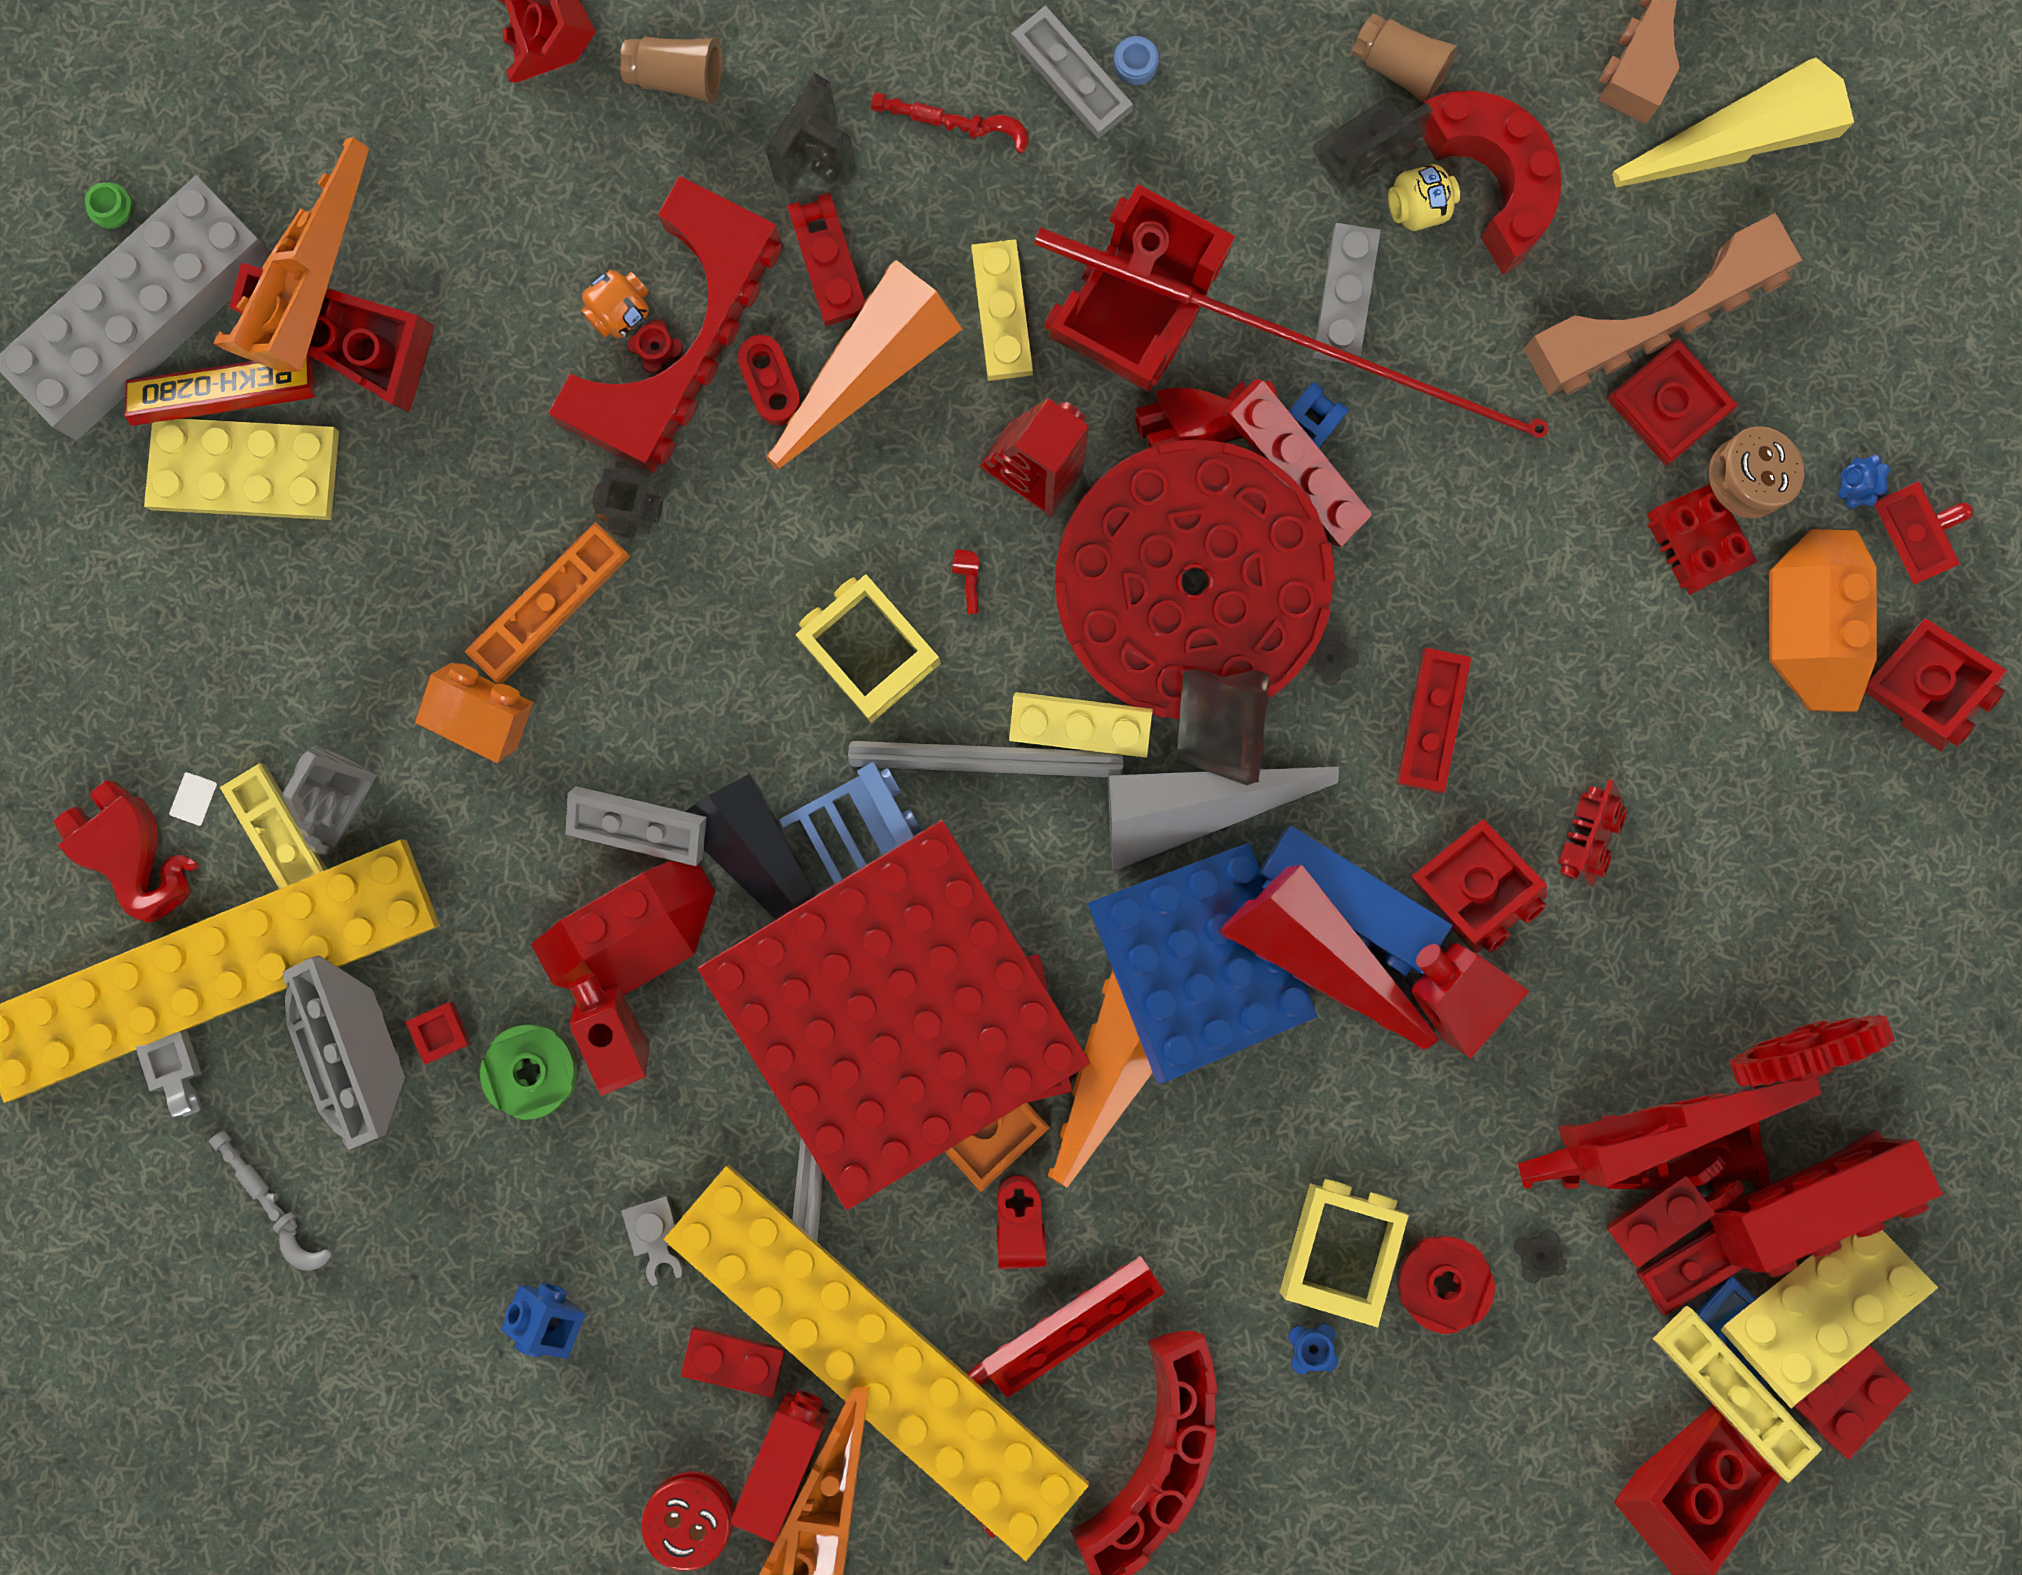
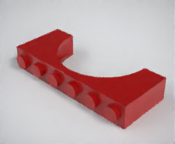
M681 176L676 180L658 213V217L665 231L682 241L696 255L704 267L708 284V306L698 337L691 348L674 365L642 381L625 384H604L569 374L548 412L556 424L652 474H654L658 464L664 466L670 459L675 448V441L672 439L680 424L686 426L693 417L697 406L694 398L702 385L708 386L713 380L718 369V362L715 361L723 345L729 347L735 340L740 327V323L737 320L745 306L750 308L755 303L761 289V283L758 282L766 267L770 269L774 267L782 251L781 239L776 224Z

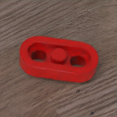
M766 335L752 336L746 339L738 350L737 360L760 417L771 425H786L793 413L797 412L801 406L800 394L778 342ZM760 356H767L770 358V363L766 368L760 369L754 366L755 360ZM776 397H783L787 400L784 408L775 410L771 408L772 400Z

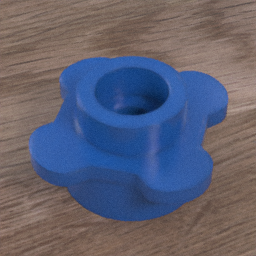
M1323 1323L1314 1329H1304L1301 1326H1295L1290 1330L1288 1339L1294 1348L1291 1366L1297 1373L1306 1374L1309 1370L1331 1372L1337 1367L1338 1357L1335 1355L1332 1343L1335 1338V1331L1330 1325ZM1313 1344L1316 1345L1318 1348L1317 1352L1310 1353L1309 1347Z

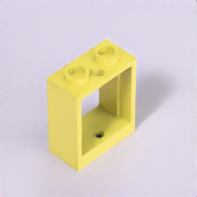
M865 574L858 581L853 577L842 584L834 593L836 600L826 609L822 610L820 607H817L808 613L799 623L802 629L795 635L864 716L873 723L941 663L938 655ZM868 596L916 653L870 693L864 696L815 639L863 598Z
M1324 1179L1323 1186L1310 1183L1279 1293L1285 1300L1378 1327L1409 1215L1396 1209L1398 1200L1370 1192L1368 1200L1350 1195L1352 1187L1337 1181ZM1324 1203L1388 1221L1367 1299L1303 1280Z

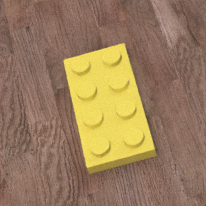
M175 419L152 423L144 507L156 511L332 520L339 431L335 427L195 419Z
M1883 1230L1862 1238H1858L1856 1234L1840 1240L1842 1247L1839 1250L1820 1257H1813L1811 1255L1722 1327V1333L1790 1408H1793L1938 1288Z

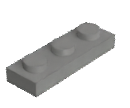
M1046 5L1011 33L1012 43L1097 139H1100L1132 112L1133 103Z
M1336 223L1333 229L1316 340L1361 357L1381 230ZM1317 351L1313 353V358L1345 363Z
M575 786L568 792L565 835L697 866L703 859L707 817Z

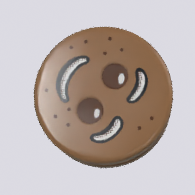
M1756 426L1738 433L1714 452L1709 465V480L1716 498L1726 509L1740 517L1756 519L1773 513L1791 502L1799 494L1804 482V464L1798 449L1787 436L1769 427Z

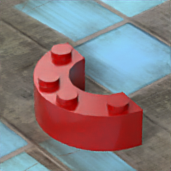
M1455 91L1424 101L1414 124L1435 160L1438 161L1451 156L1470 157L1486 165L1498 179L1503 194L1502 211L1492 218L1481 239L1502 275L1514 269L1528 256L1550 225L1557 210L1562 180L1559 158L1555 147L1545 129L1528 111L1504 97L1482 91Z

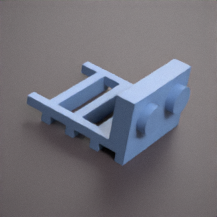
M874 762L857 771L859 777L779 819L783 828L799 820L801 821L834 884L841 881L843 877L812 822L810 814L823 807L826 808L858 870L867 865L838 812L834 801L850 794L882 855L922 832L912 811L909 809L902 813L897 805L894 796L900 794L901 791L889 769L887 768L880 772Z

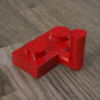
M1920 481L1877 500L1875 507L1914 585L1961 564L1945 530L1971 519L1974 515L1972 505L1963 502L1936 514Z

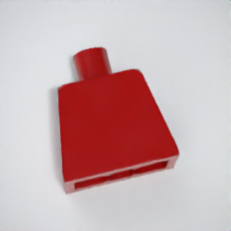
M1456 942L1450 944L1445 951L1436 944L1428 945L1419 952L1416 958V964L1424 974L1413 986V996L1440 1038L1470 1059L1529 993L1524 986L1478 954Z
M588 973L573 980L568 986L576 1004L573 1007L569 1024L600 1095L603 1096L645 1078L650 1046L620 988L616 986L603 991L595 973Z

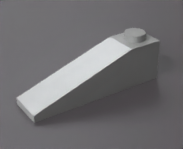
M316 744L309 748L299 759L295 772L282 796L308 848L316 853L332 856L377 774L331 749Z

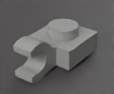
M188 1030L179 1031L145 1046L140 1045L136 1047L149 1091L164 1089L167 1105L172 1117L180 1115L187 1117L203 1110L198 1093L189 1082V1079L202 1073Z

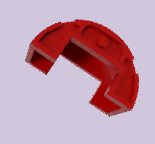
M1138 184L1129 199L1123 196L1119 199L1110 216L1109 222L1115 226L1110 244L1105 252L1130 261L1134 250L1132 244L1133 231L1138 224L1145 220H1157L1168 230L1169 244L1165 253L1156 258L1151 271L1192 286L1195 292L1207 296L1212 282L1217 279L1236 236ZM1149 232L1144 235L1143 242L1147 246H1154L1158 242V236L1155 233ZM1087 266L1082 276V280L1086 283L1080 293L1072 290L1063 306L1056 303L1046 319L1044 329L1049 331V338L1149 393L1153 385L1156 386L1170 365L1202 307L1191 302L1187 304L1181 303Z

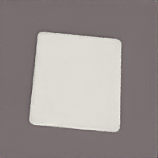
M186 772L169 814L200 826L217 783Z

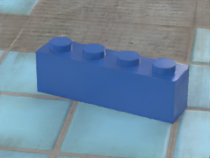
M1293 826L1285 828L1258 874L1265 881L1262 888L1265 890L1286 867L1302 864L1367 948L1371 946L1385 955L1382 960L1383 964L1403 976H1407L1409 971L1424 973L1416 964L1417 955L1428 945L1436 944L1440 947L1452 924Z

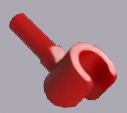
M957 549L954 554L952 573L966 576L967 614H979L976 588L980 565L979 558L973 551Z

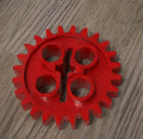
M1881 1014L1872 1017L1871 1015L1861 1018L1852 1017L1831 1023L1828 1020H1822L1795 1028L1783 1036L1757 1043L1751 1049L1745 1050V1053L1736 1055V1058L1731 1059L1729 1064L1737 1085L1741 1084V1087L1748 1085L1754 1087L1763 1083L1766 1086L1780 1081L1782 1083L1787 1082L1791 1079L1794 1082H1800L1826 1075L1834 1071V1068L1837 1066H1845L1868 1058L1872 1053L1880 1052V1048L1890 1046V1043L1895 1041V1037L1887 1016H1881Z

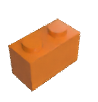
M451 662L430 675L415 723L498 764L517 750L534 702L520 696L519 691L509 685L495 684L479 676L477 670L468 665Z

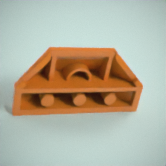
M1811 529L1769 570V662L1786 684L1800 697L1801 703L1809 711L1858 712L1877 660L1876 565L1858 531Z

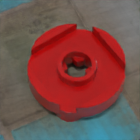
M1439 1235L1420 1239L1404 1255L1397 1272L1396 1284L1399 1301L1416 1322L1436 1333L1452 1334L1460 1332L1458 1330L1465 1329L1471 1324H1477L1486 1316L1494 1299L1495 1282L1485 1257L1475 1246L1455 1236ZM1445 1271H1451V1280L1457 1283V1289L1455 1292L1446 1291L1444 1297L1438 1296V1287L1433 1284L1436 1276H1443Z

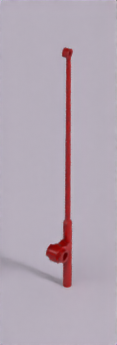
M1145 220L1138 224L1133 231L1132 244L1134 250L1130 261L1123 260L1042 227L1039 228L1034 241L1036 246L1184 304L1191 302L1518 429L1535 438H1542L1548 433V424L1542 418H1534L1529 424L1195 292L1192 286L1151 271L1156 258L1165 253L1169 244L1168 230L1157 220ZM1149 232L1155 233L1158 236L1157 244L1151 247L1143 242L1144 235ZM1537 425H1542V428L1539 431H1535V427Z

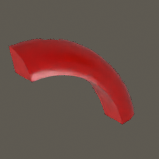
M1178 1331L1147 1341L1153 1359L1157 1389L1156 1414L1147 1450L1139 1467L1121 1492L1088 1521L1070 1530L1089 1575H1133L1150 1561L1149 1555L1161 1545L1170 1532L1174 1534L1179 1529L1202 1488L1211 1462L1216 1438L1214 1418L1217 1384L1212 1358L1205 1337L1199 1332Z

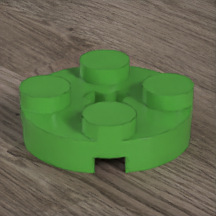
M528 1024L507 1029L490 1044L492 1046L487 1051L486 1058L482 1060L480 1082L486 1098L498 1110L502 1109L505 1113L515 1118L530 1120L549 1115L558 1110L575 1091L578 1075L575 1053L568 1041L553 1028ZM526 1058H530L532 1064H539L541 1073L536 1075L537 1082L533 1085L530 1084L528 1079L520 1080L517 1071L524 1068L523 1060Z

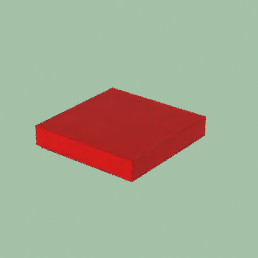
M1679 338L1606 398L1665 466L1669 465L1738 407V404Z

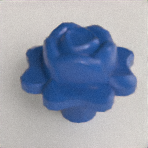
M1872 455L1866 459L1856 457L1851 461V465L1841 472V487L1838 496L1846 500V505L1849 508H1856L1861 505L1873 506L1876 504L1877 499L1887 492L1888 485L1886 479L1890 472V467L1887 464L1881 463L1882 459L1880 456Z

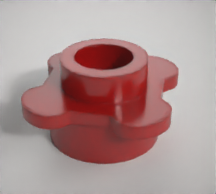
M659 319L652 320L648 325L640 328L636 335L631 336L628 341L629 350L633 354L640 356L644 361V369L649 373L660 372L662 365L670 358H678L683 350L681 342L669 335L666 323ZM653 343L659 344V348L657 350L651 349V345Z

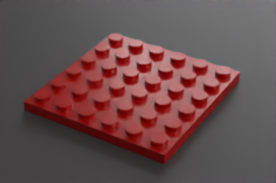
M943 819L697 968L846 1211L1091 1064Z

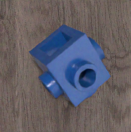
M542 1282L539 1288L519 1285L513 1301L506 1310L505 1321L501 1330L516 1342L514 1347L521 1353L532 1357L547 1355L568 1359L586 1313L566 1298L568 1292L559 1286Z

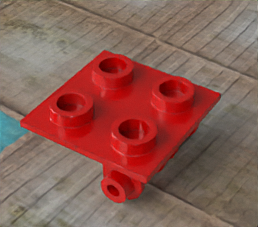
M1711 484L1662 504L1647 514L1650 520L1647 527L1651 529L1658 544L1667 540L1670 542L1660 548L1661 553L1673 548L1676 554L1666 560L1667 565L1678 560L1681 564L1673 567L1672 571L1680 584L1678 585L1680 589L1685 588L1689 595L1758 562L1732 512L1719 502L1711 488Z
M1608 780L1605 790L1589 786L1587 794L1582 793L1575 816L1594 823L1573 819L1571 825L1590 832V835L1587 837L1568 832V839L1586 846L1566 841L1558 864L1562 866L1559 874L1571 879H1578L1579 873H1581L1591 887H1594L1598 876L1603 878L1606 876L1613 854L1611 850L1607 849L1612 833L1619 834L1627 816L1628 808L1622 806L1624 801L1614 780Z

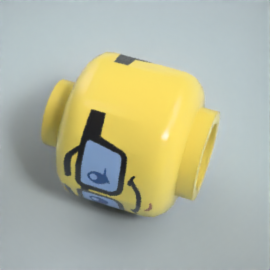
M1436 164L1401 173L1396 178L1394 187H1391L1388 192L1389 209L1394 221L1398 224L1402 223L1405 228L1411 231H1418L1447 222L1454 212V204L1460 200V189L1456 178L1449 176L1443 167Z

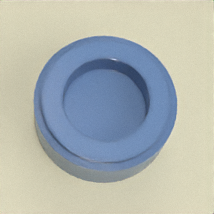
M1131 36L1119 43L1114 54V70L1123 82L1131 85H1141L1151 80L1157 71L1159 54L1156 46L1149 39L1141 36Z

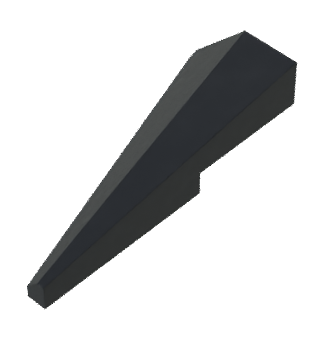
M750 773L706 795L685 811L707 817L704 851L775 919L817 895L802 865L793 853L757 781Z

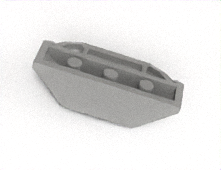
M321 956L312 957L284 971V984L287 986L285 996L286 1025L318 1113L330 1128L342 1137V1143L348 1150L386 1135L405 1080V1075L373 989Z

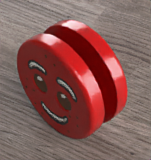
M682 1472L665 1480L649 1499L642 1516V1536L650 1554L662 1565L678 1571L697 1570L713 1562L725 1548L734 1528V1525L729 1524L735 1511L731 1495L720 1481L702 1472Z

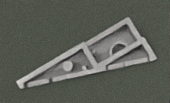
M1339 767L1109 775L1108 796L1112 870L1122 869L1337 784Z

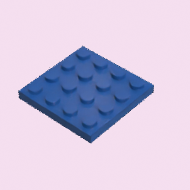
M1249 843L1087 903L1157 1084L1170 1081L1318 1017L1305 983L1296 979L1292 973L1271 961H1265L1254 955L1255 952L1236 941L1224 938L1218 932L1248 900L1256 899L1264 891L1262 886L1265 882L1258 875L1260 869Z

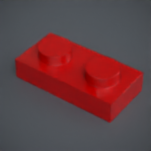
M693 1327L680 1377L773 1398L786 1348Z

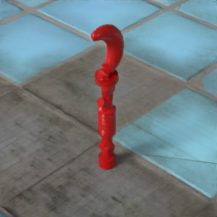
M877 92L874 93L872 98V111L883 113L884 110L891 111L893 115H907L913 121L937 127L944 124L948 131L953 130L954 126H956L962 132L969 131V137L974 139L978 136L982 137L985 134H989L991 131L1004 132L1014 139L1015 150L1019 154H1022L1028 146L1029 136L1026 128L1019 120L1009 115H994L982 120V116L975 114L973 119H968L960 115L945 113L942 108L914 102L911 105L901 102L898 98L887 99V95Z

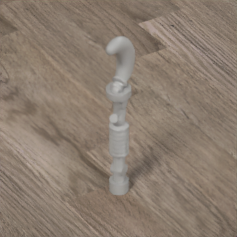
M225 1130L214 1135L208 1141L215 1151H221L224 1161L229 1162L235 1169V1177L241 1185H243L253 1200H259L269 1219L276 1222L272 1229L276 1233H280V1251L285 1260L291 1266L300 1270L312 1271L325 1265L331 1257V1252L327 1249L318 1253H309L303 1250L295 1238L297 1233L295 1230L297 1228L296 1216L292 1212L285 1215L282 1209L275 1204L278 1200V1194L268 1193L269 1187L251 1164H246L243 1161L239 1150L233 1148L229 1143L232 1139Z

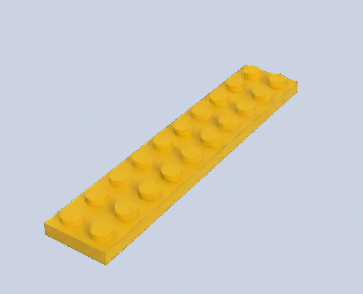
M407 840L395 841L0 1003V1094L3 1102L14 1101L134 1052L137 1046H145L179 1031L188 1030L286 990L287 986L284 984L283 972L312 957L321 956L340 968L440 927Z
M727 1165L663 1239L844 1401L847 1400L853 1388L870 1387L865 1419L1024 1561L1028 1560L1088 1488L1089 1483L1081 1474L730 1165Z

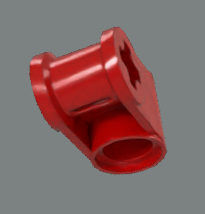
M1016 1174L1009 1176L1002 1181L997 1192L998 1227H996L999 1270L1046 1267L1044 1224H1042L1041 1200L1037 1186L1030 1178L1024 1175ZM1018 1188L1023 1189L1025 1197H1031V1200L1024 1201L1023 1209L1020 1210L1014 1209L1013 1202L1006 1201V1199L1013 1198L1014 1190Z

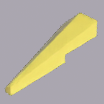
M1810 59L1616 169L1612 173L1615 187L1745 162L1754 154L1839 138L1854 123L1844 80L1819 59Z

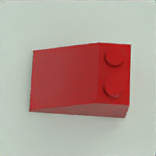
M1712 1405L1640 1466L1614 1500V1503L1672 1575H1715L1782 1478L1720 1411Z

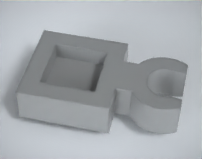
M670 1195L623 1209L622 1215L634 1256L648 1252L650 1261L646 1267V1277L649 1283L654 1286L661 1282L658 1274L660 1263L670 1264L675 1278L682 1277L685 1271L682 1259L679 1255L672 1252L670 1245L663 1240L678 1223Z

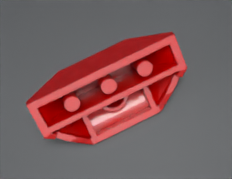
M671 860L639 874L561 919L530 945L553 985L570 990L568 985L573 980L588 973H595L603 991L618 986L625 996L696 955L716 891L700 863L694 866Z

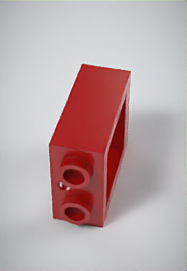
M798 1390L796 1395L789 1392L786 1393L775 1413L729 1524L773 1543L776 1542L831 1411L822 1407L824 1401L821 1398L802 1390Z

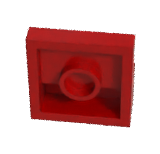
M1925 618L1869 680L1865 693L1902 717L1901 726L1942 752L1950 742L1959 747L1976 726L1970 719L1980 708L1989 713L2001 700L2006 690L2000 686L2007 670Z
M1484 819L1479 821L1411 876L1412 883L1443 915L1444 920L1452 924L1451 930L1476 954L1483 948L1489 953L1494 952L1510 937V933L1507 931L1509 927L1519 919L1525 924L1533 921L1546 908V903L1543 900L1547 898V884Z
M1870 1345L1792 1408L1840 1455L1848 1460L1912 1391L1883 1362L1885 1359Z

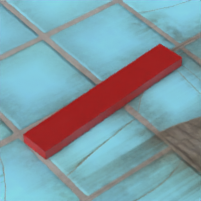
M1873 1130L1830 1157L1876 1138H1883L1879 1130ZM1711 1227L1639 1270L1636 1274L1659 1313L1665 1316L1744 1268L1730 1264L1714 1227Z

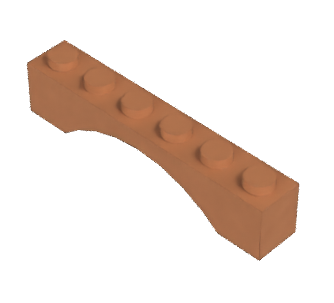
M1640 0L1638 5L1645 8V11L1640 20L1632 17L1619 41V44L1625 46L1620 59L1612 56L1599 79V82L1606 86L1598 101L1645 124L1648 123L1660 107L1680 68L1674 44V16L1677 0Z
M1774 213L1735 233L1720 249L1711 271L1701 286L1674 306L1648 316L1626 320H1597L1574 315L1535 335L1523 350L1549 396L1562 389L1566 395H1570L1591 382L1590 375L1604 369L1606 375H1609L1632 361L1629 355L1641 349H1644L1646 354H1650L1662 348L1672 340L1669 336L1670 334L1682 328L1686 334L1701 328L1712 320L1709 314L1721 308L1728 314L1742 307L1751 300L1750 293L1763 288L1767 294L1791 280L1788 273L1802 261V258L1777 214Z

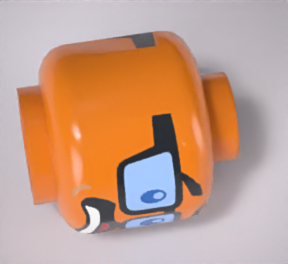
M608 270L582 293V301L585 306L580 311L604 338L612 335L617 339H622L649 315V308L644 300L649 291L632 272L624 277L616 270Z

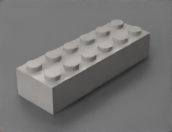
M195 175L0 353V373L53 428L77 441L125 397L126 380L146 378L231 300L241 262L262 268L271 251Z

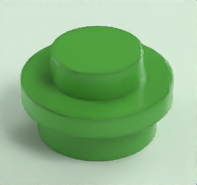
M98 183L92 186L86 194L85 205L87 214L92 221L103 228L112 229L120 227L132 215V197L128 191L118 184Z

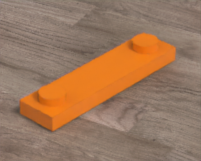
M595 522L464 652L496 684H503L631 556Z

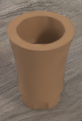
M1373 13L1362 27L1352 49V55L1366 61L1367 67L1386 76L1407 90L1420 102L1424 103V101L1434 97L1455 59L1458 46L1426 36L1392 19L1386 21Z
M643 37L642 39L624 40L620 53V72L624 83L640 85L643 89L689 96L711 104L715 103L718 98L723 72L722 48L718 38L663 39Z

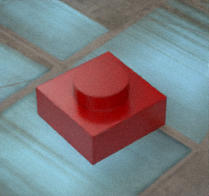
M447 1002L406 1021L424 1065L472 1045L454 1002Z

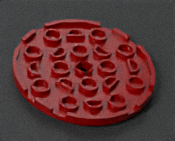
M1208 440L1175 441L1142 450L1122 460L1102 475L1084 494L1072 512L1059 544L1055 564V597L1059 619L1073 652L1084 668L1108 692L1130 706L1152 708V714L1159 717L1194 721L1211 720L1231 716L1233 713L1264 702L1285 687L1306 665L1318 646L1330 616L1331 610H1329L1332 598L1333 581H1335L1334 560L1331 544L1327 540L1324 527L1318 517L1317 509L1304 490L1283 469L1267 458L1233 444ZM1190 568H1199L1205 573L1207 584L1200 593L1188 594L1181 584L1183 573Z

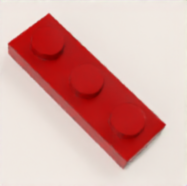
M1425 648L1422 651L1396 781L1397 785L1439 794L1445 792L1472 657L1431 648Z

